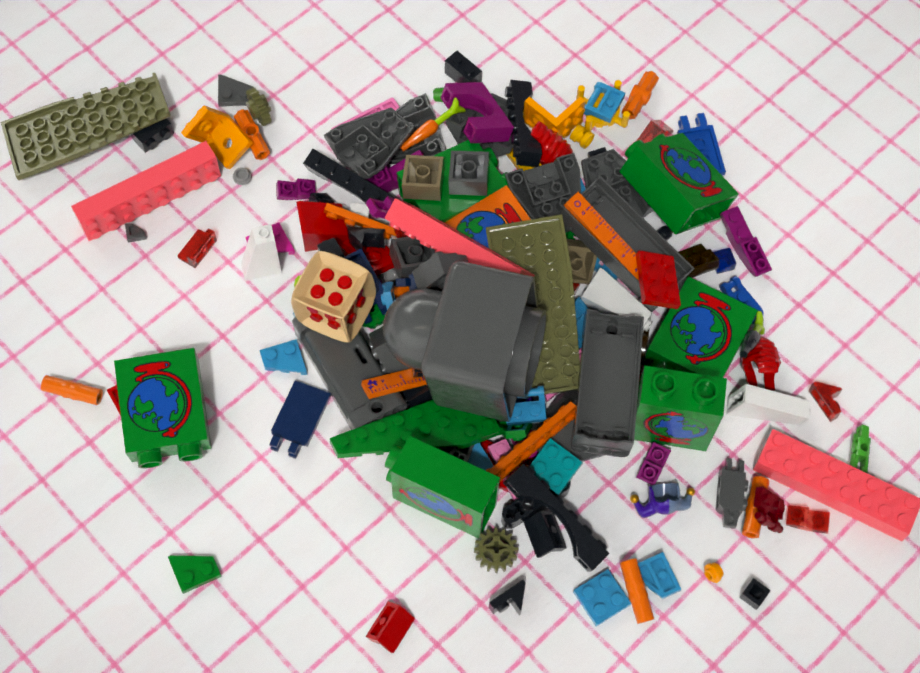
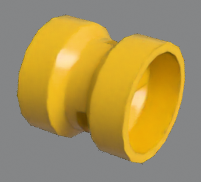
M579 124L572 131L570 140L578 142L582 148L586 149L593 141L595 134L591 131H586L585 127Z

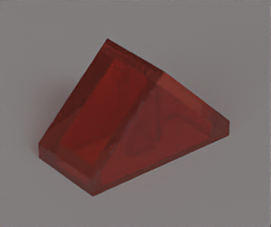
M651 120L637 141L642 140L644 143H647L660 134H665L668 137L674 130L662 120Z

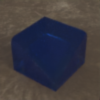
M730 248L713 252L719 259V267L715 270L717 274L735 269L736 260Z

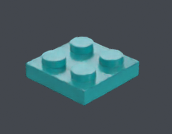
M550 438L530 464V467L536 472L535 476L540 481H545L553 492L560 495L583 462Z

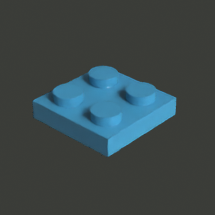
M608 569L573 591L596 627L631 605V602Z

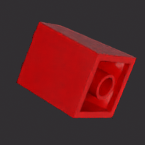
M296 202L305 252L318 250L317 245L325 240L335 238L339 245V243L349 238L348 226L346 227L344 220L339 218L333 220L326 217L327 214L323 213L327 203ZM329 203L337 207L343 208L342 204Z

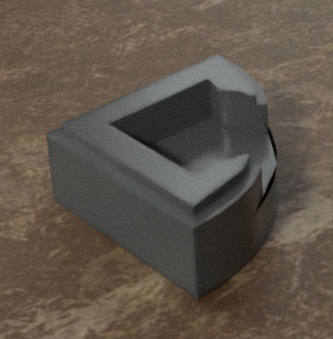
M131 223L125 224L128 243L147 239L141 228Z

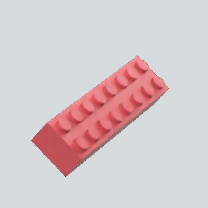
M204 141L72 205V210L88 241L98 239L103 234L114 231L125 223L134 221L135 218L148 214L176 198L183 197L192 190H197L201 186L217 180L221 177L217 158L207 141Z
M395 198L385 216V219L390 221L389 225L391 227L405 232V235L419 240L420 244L428 248L431 247L435 252L466 255L468 263L535 276L533 273L410 203Z
M774 429L769 434L753 468L754 471L900 541H903L910 534L920 509V498Z

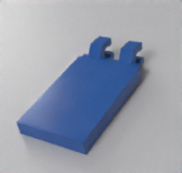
M697 114V118H695L697 127L690 128L687 115L680 116L678 121L680 130H678L677 134L683 133L722 176L725 175L726 170L713 125H707L705 114Z

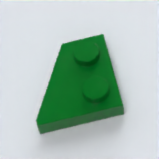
M496 421L501 429V435L513 441H521L526 438L532 428V423L507 425L505 421Z
M168 556L183 594L222 577L213 556Z

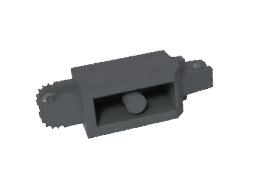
M727 458L725 469H722L718 475L715 510L722 514L723 527L735 529L739 516L747 507V499H744V492L748 490L749 481L745 480V462L743 460H739L738 470L732 471V459Z

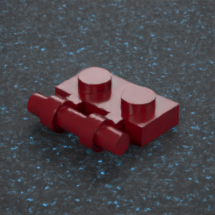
M763 486L756 487L754 507L758 509V512L754 515L755 519L762 526H767L770 531L781 533L783 526H781L778 520H783L784 500Z

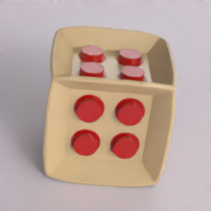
M318 251L310 259L300 276L292 294L291 305L297 320L306 327L338 341L350 343L358 334L372 308L376 295L375 282L372 274L363 266L335 254Z

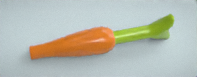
M455 97L450 109L435 120L430 119L423 123L403 143L400 149L404 152L437 132L440 124L456 113L465 112V108L459 105V101Z

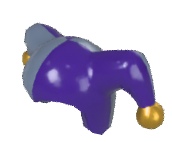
M678 483L655 484L648 486L649 501L645 505L639 502L637 495H632L630 501L634 503L636 511L641 518H647L656 513L669 515L675 511L688 510L691 507L692 496L695 494V490L688 488L687 496L685 499H682Z

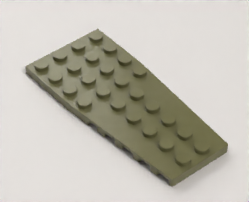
M152 73V77L145 79L137 77L135 82L129 84L124 82L118 83V87L112 89L107 87L101 88V92L91 94V92L84 93L82 98L74 99V97L57 101L2 121V130L18 181L75 160L170 117L171 114L156 73Z
M562 214L486 227L489 249L535 275L538 309L546 310L544 340L531 388H538V386L544 385L545 395L578 390L580 358L573 277Z

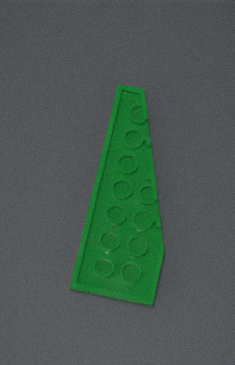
M431 400L331 437L330 444L337 458L361 457L362 454L372 453L383 455L385 452H390L395 444L403 448L409 436L440 450H447L449 447L462 449L501 435V429L493 418L438 406Z

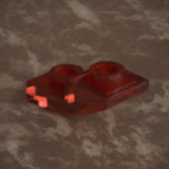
M788 505L787 526L811 532L829 533L830 512L809 510V507Z

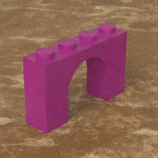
M483 82L445 83L441 99L448 109H450L456 97L460 106L475 110L484 116L468 117L463 132L470 143L509 141L514 126Z

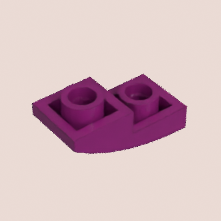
M297 178L296 182L277 180L276 183L277 200L309 199L310 193H316L315 180Z
M653 442L636 478L655 485L671 450Z

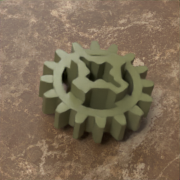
M254 87L247 90L248 101L246 105L253 119H258L262 126L270 124L272 120L269 112L272 110L265 95H260L259 91Z
M497 528L492 533L487 529L486 536L481 533L479 536L480 540L475 541V545L478 547L474 548V553L478 554L475 556V560H481L480 567L482 568L486 565L487 572L494 568L495 573H498L499 568L505 572L506 565L512 567L513 562L511 560H517L515 553H518L519 548L514 547L517 544V540L511 541L512 534L505 535V529L500 533ZM492 539L489 544H485L488 540ZM495 547L498 548L499 553H495ZM503 557H507V559L500 562Z

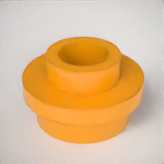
M708 563L704 567L705 577L709 581L714 583L721 581L724 573L720 565Z

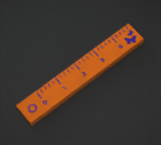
M579 192L574 194L564 204V207L639 281L636 253Z
M412 368L362 380L361 383L368 399L427 385L424 377H413Z

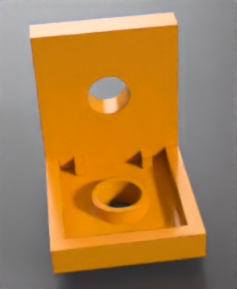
M580 96L558 117H554L531 97H528L524 101V122L533 129L535 124L540 121L548 129L557 132L558 136L567 138L571 130L577 125L582 124L586 100Z
M205 105L197 111V114L186 124L181 132L186 138L201 143L207 141L215 156L227 169H231L253 144L228 114ZM231 139L232 145L227 148V142Z

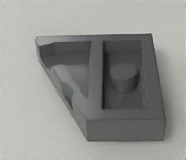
M218 74L219 107L247 106L246 91L253 88V86Z

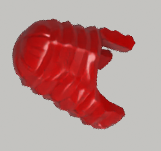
M540 121L535 124L531 131V136L541 144L542 156L539 164L545 165L554 162L557 157L573 153L571 145L567 144V140H564L562 136H558L557 132L548 129Z
M760 337L758 345L746 358H742L741 366L745 373L747 384L757 387L756 375L751 361H754L758 372L764 373L765 389L775 391L774 375L778 372V368L781 365L780 356L772 341Z

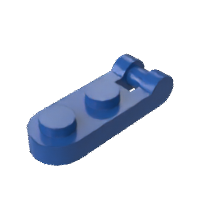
M737 276L730 278L729 282H724L719 286L722 293L761 311L762 315L764 314L761 306L741 284ZM732 288H735V293L732 292Z

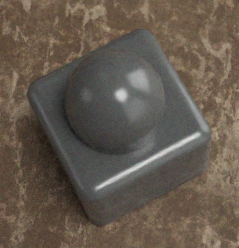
M456 261L448 269L442 291L427 288L414 289L400 295L392 302L384 317L383 337L389 352L397 361L407 367L422 371L436 405L510 422L517 397L526 399L531 390L541 355L547 314L546 310L538 309L535 278L533 276L464 261Z

